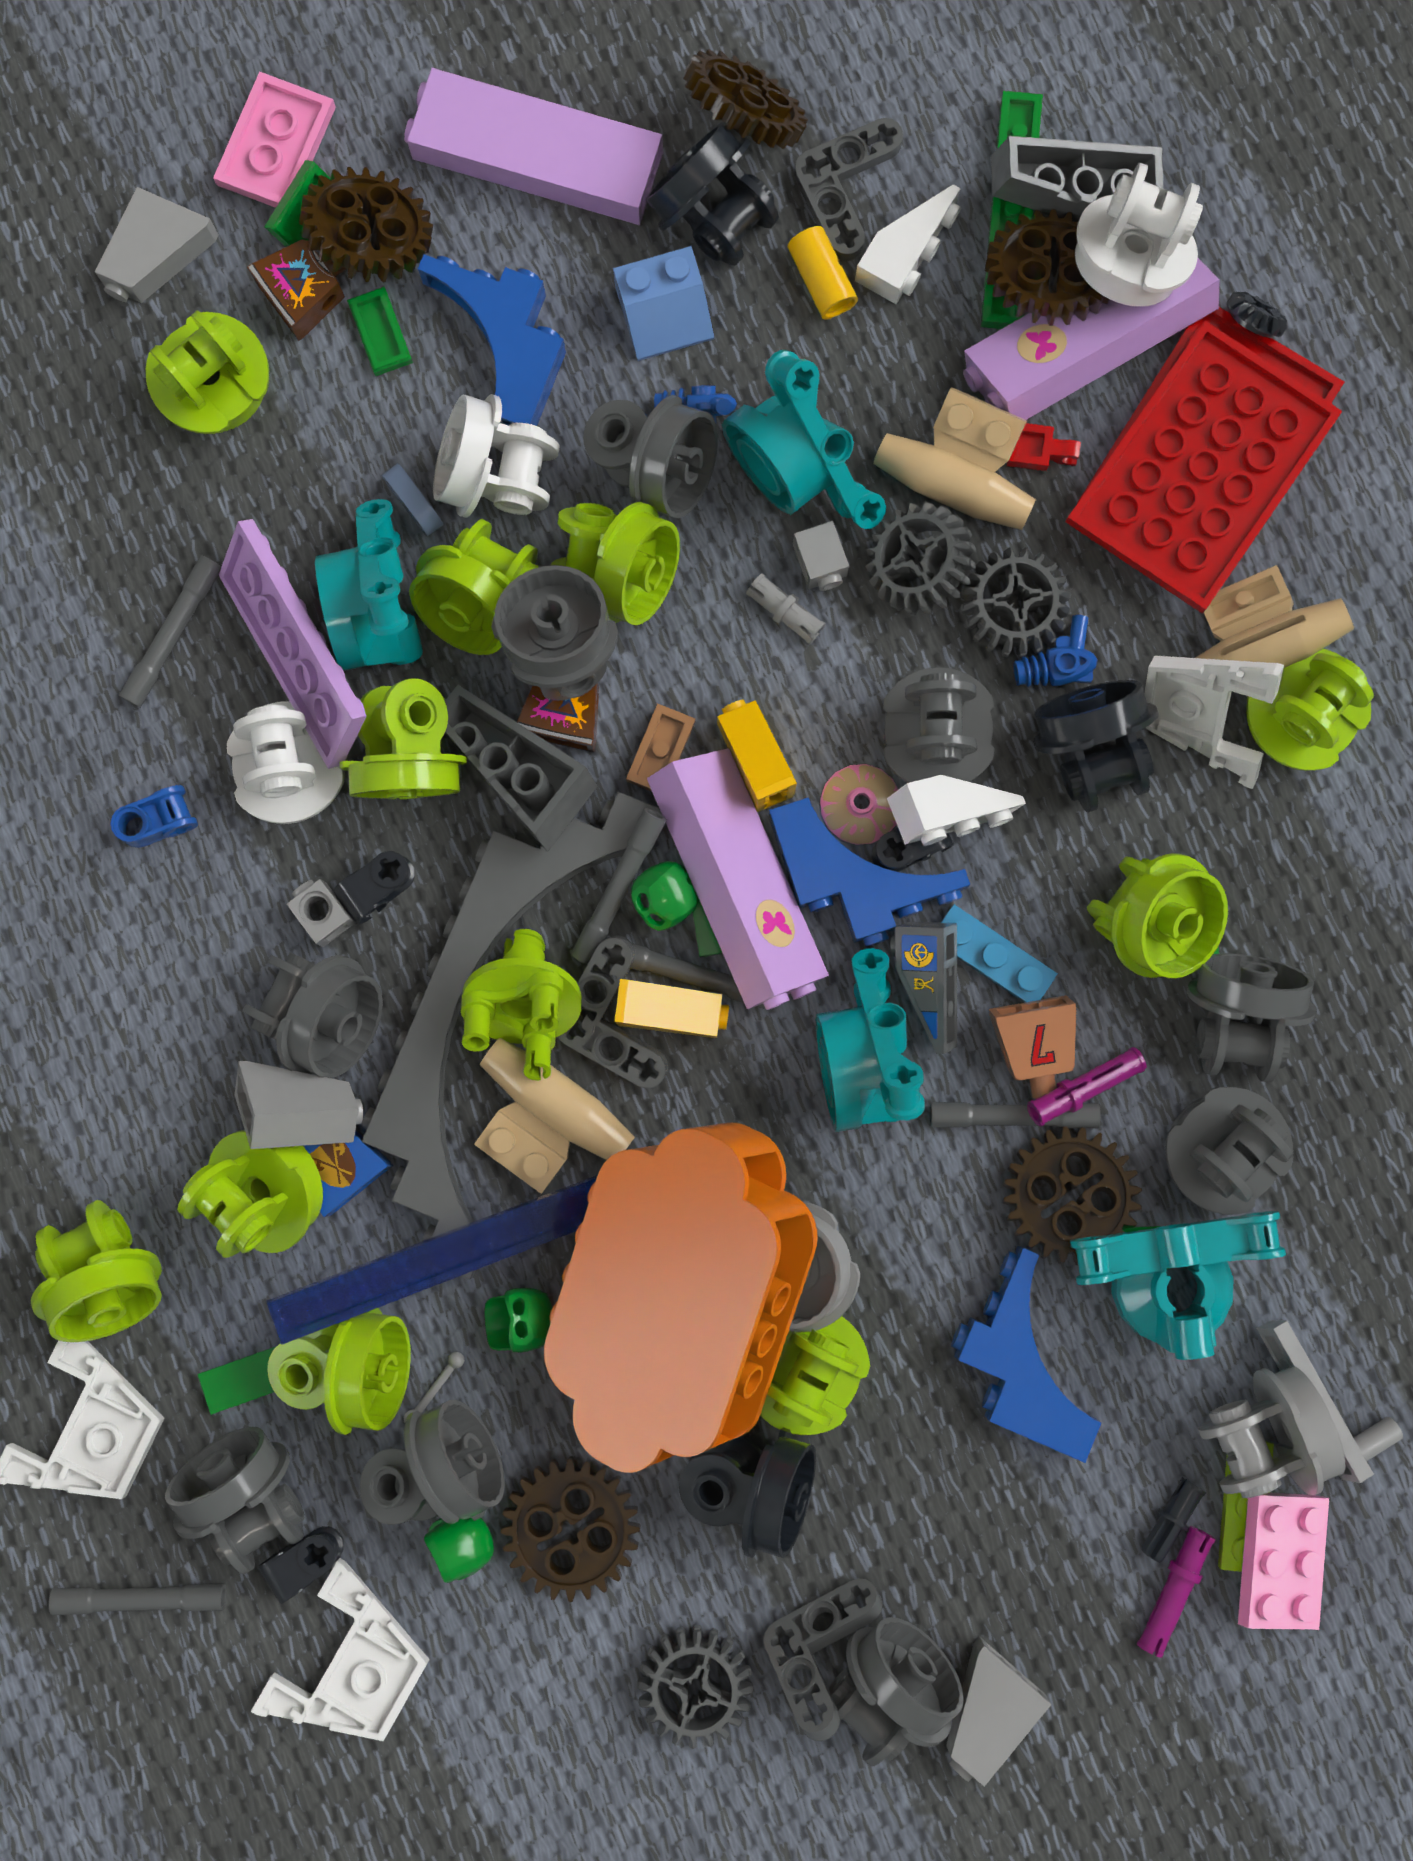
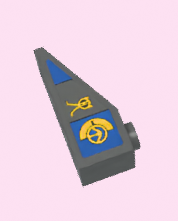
M909 921L895 926V932L891 937L890 949L892 956L896 957V970L936 1054H945L957 1047V923Z

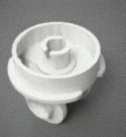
M1140 162L1131 177L1124 174L1121 176L1113 195L1101 197L1085 208L1077 225L1078 243L1075 249L1076 264L1086 282L1106 298L1129 306H1150L1160 303L1169 297L1173 290L1182 286L1190 278L1198 259L1197 245L1192 234L1203 209V205L1196 203L1200 190L1199 185L1190 183L1183 196L1147 183L1144 180L1148 165Z
M464 394L459 397L447 422L437 457L433 481L434 499L456 506L457 514L465 518L472 514L481 496L494 502L493 505L497 509L517 515H528L532 511L544 510L549 505L550 495L544 489L538 487L539 475L537 472L541 470L542 461H549L558 457L559 443L554 438L548 436L546 431L535 425L516 422L508 426L500 423L502 403L500 397L490 394L485 400ZM491 446L503 452L498 477L490 474L492 459H489L488 456Z
M290 701L275 702L252 709L247 713V716L234 723V730L227 741V754L233 757L232 770L237 789L234 792L236 801L249 814L271 823L291 824L312 818L333 802L344 783L345 770H341L340 766L327 768L305 729V715L300 711H296Z

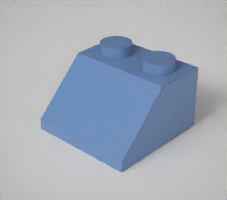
M692 246L613 268L615 288L637 361L714 339L704 286Z

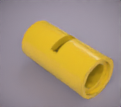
M822 226L810 227L794 236L789 241L787 248L822 319H831L854 307L858 302V297L843 267L839 264V259Z

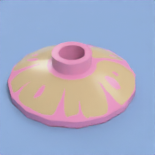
M867 764L849 765L835 772L826 782L820 798L821 816L827 828L840 840L855 845L872 844L897 825L887 798L895 793L898 788L894 780L879 768ZM863 795L868 798L869 806L866 809H859L855 806L854 799L857 796Z

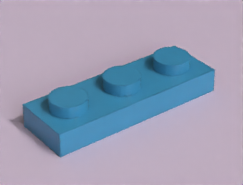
M955 904L952 905L941 922L957 923L958 959L1024 1003L1041 1000L1058 974Z

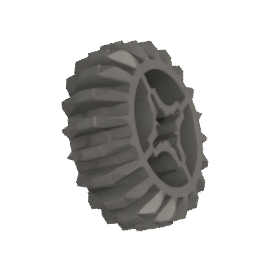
M925 502L922 509L916 504L910 503L907 515L901 510H895L894 522L890 523L887 520H881L885 531L882 535L879 533L872 534V539L878 544L874 548L866 549L867 555L873 561L865 566L867 572L874 575L869 582L874 589L879 590L878 597L881 600L890 602V606L897 611H902L905 608V611L909 614L916 615L919 609L925 614H932L934 603L940 608H947L946 597L949 594L954 598H960V592L956 587L959 583L963 585L970 584V579L964 572L976 568L975 562L968 557L977 551L975 545L968 542L973 537L971 531L967 527H963V520L957 514L951 515V511L944 506L936 509L932 503ZM924 531H939L943 533L937 538L931 536L924 540L917 536L918 533ZM918 548H919L923 553H925V555H921L920 552H919V550H918ZM920 556L924 557L921 562L918 561ZM916 563H921L923 569L919 567ZM915 578H920L925 583L924 585L911 588L899 585L905 579L911 581Z
M1007 547L1003 553V560L995 551L989 554L988 563L979 560L975 565L976 573L967 574V577L970 579V584H968L970 587L962 588L960 592V597L968 601L961 605L959 609L960 614L973 615L965 621V629H973L978 626L979 630L974 635L973 640L978 643L985 636L989 638L990 641L986 647L988 652H992L997 644L1003 645L1001 650L1003 658L1009 656L1012 647H1016V654L1019 658H1022L1027 654V644L1035 654H1038L1043 649L1042 641L1052 645L1056 640L1054 632L1061 633L1066 626L1061 618L1068 617L1071 612V608L1062 604L1069 601L1071 592L1059 590L1066 583V576L1054 578L1052 575L1058 567L1056 563H1050L1045 568L1041 565L1044 560V554L1038 553L1034 560L1029 559V549L1027 547L1022 548L1019 557H1015L1013 549ZM1005 574L1004 591L993 594L991 599H983L984 587L992 579ZM1021 575L1034 580L1040 586V589H1032L1026 586ZM1012 592L1013 595L1019 597L1018 600L1022 599L1024 602L1019 611L1012 608L1013 604L1009 606L1007 603ZM1047 605L1045 620L1039 626L1026 631L1027 612L1037 610L1039 606ZM989 612L990 616L997 615L1005 618L1009 624L1010 631L997 625L987 613Z
M694 1625L693 1638L687 1639L684 1628L678 1627L676 1629L678 1642L676 1643L673 1642L669 1635L663 1634L660 1641L665 1651L663 1652L656 1646H650L648 1655L654 1662H641L640 1671L648 1677H642L637 1680V1689L647 1692L639 1697V1706L642 1708L652 1707L646 1714V1722L650 1724L661 1720L657 1728V1734L663 1737L670 1729L673 1730L672 1743L675 1746L681 1742L682 1735L689 1736V1747L692 1749L697 1747V1737L704 1736L708 1747L713 1746V1733L716 1731L723 1739L727 1740L730 1737V1731L726 1723L728 1722L735 1727L742 1725V1717L737 1711L748 1712L750 1710V1701L743 1696L753 1694L754 1689L752 1683L744 1681L752 1675L750 1665H739L745 1658L744 1651L739 1649L728 1654L732 1648L733 1639L727 1636L720 1645L716 1644L718 1630L715 1628H711L709 1631L708 1639L701 1638L702 1630L700 1625ZM688 1654H699L695 1663L689 1668L681 1669L674 1667L672 1670L667 1668L671 1662L679 1657ZM712 1658L721 1664L727 1672L731 1682L730 1692L721 1689V1684L713 1681L709 1676ZM702 1669L701 1681L704 1691L701 1692L698 1689V1694H693L689 1703L688 1684L686 1682L689 1681L692 1685V1679H697ZM659 1681L669 1684V1690L676 1692L680 1696L682 1701L678 1714L672 1711L663 1700ZM718 1704L723 1705L721 1709L711 1716L702 1719H692L696 1710L701 1706L710 1705L717 1707Z

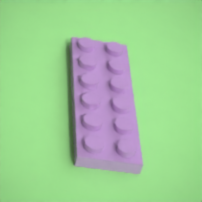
M253 519L238 521L219 572V577L293 708L305 715V729L327 768L338 767L339 762L346 760L367 716L361 700L354 695L347 683L342 667L336 664L326 646L324 636L314 626L308 615L305 603L295 593L289 582L286 570L280 567L270 549L268 539L261 534Z

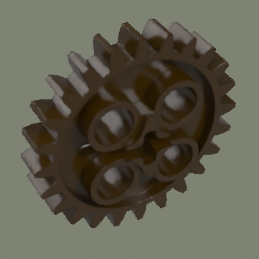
M710 49L706 53L699 50L697 55L694 54L683 76V79L687 81L685 88L693 91L690 95L691 98L702 102L700 105L701 109L714 113L712 119L724 121L726 129L735 130L742 138L751 136L756 144L760 145L763 140L770 148H774L776 144L780 148L785 149L787 145L792 148L795 143H798L807 127L808 119L804 116L806 111L798 107L799 100L789 97L788 95L791 91L780 88L777 85L779 81L766 77L763 69L759 70L749 61L746 63L740 62L735 55H732L730 59L722 51H719L716 55Z
M347 167L346 176H342L337 170L333 169L330 180L320 175L317 185H309L308 194L303 195L299 224L303 225L302 238L309 239V251L320 250L318 261L325 262L330 259L334 261L332 271L336 272L345 267L348 269V278L352 279L357 272L363 274L365 282L370 281L371 274H377L384 283L389 272L398 280L402 278L403 269L413 273L416 263L420 264L423 254L429 253L433 224L429 223L431 213L430 211L422 210L423 198L412 199V187L403 190L398 188L399 178L388 182L385 181L384 171H380L376 177H372L367 167L363 168L362 175H356L351 167Z
M1055 209L1051 210L1049 217H1043L1039 210H1035L1032 220L1021 213L1019 214L1017 224L1009 220L1006 221L1004 231L997 230L994 242L989 243L985 271L988 272L986 283L987 285H994L993 297L1005 296L1004 308L1013 305L1018 306L1017 317L1030 312L1032 313V323H1036L1041 316H1045L1049 326H1053L1056 317H1061L1066 325H1070L1072 315L1075 314L1080 320L1085 321L1088 310L1098 314L1101 304L1109 303L1110 299L1093 289L1083 278L1077 267L1075 249L1078 243V222L1072 221V212H1068L1062 219L1058 218ZM1051 241L1055 242L1056 252L1053 262V276L1055 277L1054 293L1049 291V277L1052 260L1049 256Z
M1066 1126L1061 1130L1060 1139H1056L1051 1130H1047L1044 1133V1145L1033 1137L1029 1141L1032 1154L1020 1148L1017 1156L1023 1165L1010 1163L1007 1169L1016 1176V1179L1005 1180L1003 1186L1014 1192L1012 1195L1004 1197L1002 1203L1015 1206V1210L1006 1219L1007 1221H1020L1021 1226L1014 1233L1016 1237L1026 1233L1031 1236L1026 1246L1028 1250L1039 1243L1043 1246L1041 1252L1042 1259L1047 1258L1052 1251L1057 1252L1058 1264L1062 1265L1066 1261L1068 1254H1072L1076 1266H1078L1076 1249L1071 1248L1070 1240L1125 1233L1121 1229L1122 1227H1136L1137 1222L1128 1216V1213L1138 1212L1142 1209L1140 1204L1131 1201V1197L1141 1193L1142 1188L1129 1185V1181L1138 1172L1137 1170L1124 1171L1122 1166L1130 1157L1124 1155L1116 1159L1113 1156L1117 1147L1116 1142L1111 1143L1106 1148L1100 1146L1102 1133H1098L1092 1141L1086 1140V1130L1083 1127L1078 1131L1075 1138H1071L1070 1131ZM1071 1156L1081 1158L1086 1164V1174L1082 1177L1070 1174L1066 1168L1067 1158ZM1097 1173L1103 1176L1100 1182L1084 1191L1077 1198V1203L1070 1201L1048 1218L1041 1217V1212L1056 1203L1066 1194L1065 1186L1072 1191ZM1036 1180L1048 1182L1053 1191L1052 1198L1049 1200L1037 1199L1031 1190L1032 1182ZM1102 1191L1110 1197L1112 1202L1110 1211L1101 1212L1093 1206L1091 1202L1093 1192ZM1069 1215L1076 1220L1078 1226L1076 1235L1066 1236L1058 1230V1216Z
M569 1456L566 1468L564 1469L560 1468L556 1459H552L550 1462V1473L547 1474L539 1465L536 1466L534 1469L535 1482L527 1477H523L520 1480L521 1487L525 1493L512 1491L509 1498L517 1507H506L502 1514L513 1521V1523L506 1524L501 1528V1534L512 1536L513 1538L504 1544L503 1552L516 1551L517 1555L509 1566L510 1568L524 1566L525 1570L520 1579L522 1583L532 1577L537 1579L535 1593L538 1594L547 1585L551 1587V1600L556 1599L561 1589L566 1590L568 1601L573 1602L576 1590L581 1589L585 1598L589 1600L591 1599L593 1585L596 1584L603 1593L607 1591V1576L618 1582L621 1580L622 1574L617 1567L618 1564L626 1567L631 1566L632 1559L624 1551L638 1549L639 1542L628 1537L630 1534L640 1532L641 1524L629 1521V1518L638 1513V1506H625V1502L630 1498L632 1492L628 1489L618 1493L616 1488L621 1477L618 1475L607 1481L604 1478L607 1470L606 1465H603L594 1473L591 1472V1459L589 1458L584 1462L582 1469L576 1468L573 1456ZM573 1489H582L589 1495L590 1504L582 1509L575 1508L568 1502L567 1493ZM598 1507L604 1509L602 1515L590 1519L579 1527L576 1538L571 1533H567L546 1549H538L537 1545L555 1537L562 1531L565 1520L574 1525ZM537 1511H544L551 1516L553 1526L546 1531H540L532 1525L531 1515ZM597 1526L604 1527L611 1533L612 1540L607 1545L597 1546L590 1540L589 1531ZM559 1549H566L574 1556L575 1563L571 1567L560 1568L553 1562L552 1553Z

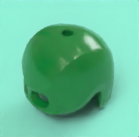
M665 861L651 866L633 881L631 888V900L635 909L642 916L644 922L650 928L657 931L667 930L686 919L697 906L699 899L687 870L677 862ZM642 893L647 896L649 907L647 908L643 907L641 903ZM650 914H656L661 921H655L651 918Z
M513 1288L507 1290L505 1295L488 1299L484 1308V1320L489 1347L497 1351L512 1350L518 1353L533 1351L543 1347L551 1324L550 1312L553 1308L548 1294L534 1288Z
M440 1518L430 1526L429 1532L424 1536L425 1544L445 1583L462 1580L474 1575L490 1561L494 1553L492 1535L482 1518L475 1521L472 1518H459L458 1522L454 1524L446 1523Z

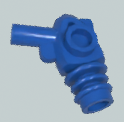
M715 385L691 386V394H688L686 397L684 389L682 387L679 389L678 397L682 399L683 405L708 412L714 418L715 423L716 416L729 415L737 406L736 400L731 395L716 393ZM666 390L663 393H655L654 408L659 402L669 396ZM672 390L671 395H676V391Z
M1073 615L1070 636L1058 637L1055 640L1056 648L1047 649L1045 656L1042 652H1038L1037 660L1032 655L1029 662L1026 657H1022V660L1014 661L1013 670L1017 686L1026 685L1029 687L1031 679L1034 685H1038L1040 679L1042 686H1047L1048 679L1052 686H1061L1072 682L1091 683L1093 680V670L1097 666L1098 659L1094 653L1084 649L1088 617Z

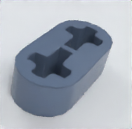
M398 463L381 475L390 490L427 537L444 525L430 503Z

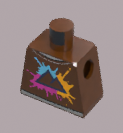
M300 240L247 266L257 286L298 341L303 339L345 298L340 284L335 277L347 270V268L342 267L334 272L332 271L333 260L318 261L319 255L317 252L309 251L308 240Z
M597 683L591 690L580 697L560 701L546 698L538 686H532L517 723L549 743L594 753L597 735L599 684Z

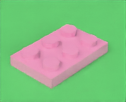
M259 71L213 177L216 185L276 208L304 161H313L335 111L334 100Z
M1266 1493L1248 1498L1238 1614L1239 1625L1250 1629L1319 1630L1329 1498L1318 1495Z

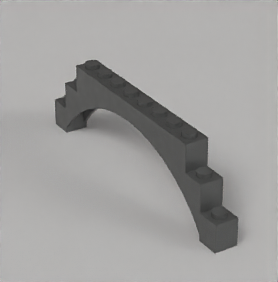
M618 792L615 801L607 800L602 810L599 823L604 824L603 830L573 818L548 852L542 846L540 849H537L496 831H493L490 840L484 838L481 842L475 861L480 863L474 878L468 876L462 886L459 899L464 901L458 916L452 914L445 926L443 938L448 940L442 954L435 953L429 964L426 975L431 977L425 993L419 991L414 999L410 1014L415 1017L409 1032L403 1030L399 1035L394 1047V1053L398 1054L392 1070L387 1068L383 1073L377 1088V1092L382 1093L376 1109L369 1108L361 1125V1131L365 1132L362 1142L408 1161L406 1167L400 1166L393 1178L390 1189L396 1192L392 1201L439 1220L437 1226L429 1225L420 1246V1248L426 1250L423 1261L470 1280L475 1276L490 1240L489 1237L479 1233L463 1201L453 1172L445 1130V1067L451 1037L461 1009L462 991L466 980L475 970L483 965L499 940L527 910L550 891L577 874L607 860L622 856L627 848L628 839L644 808L652 809L662 815L660 808Z

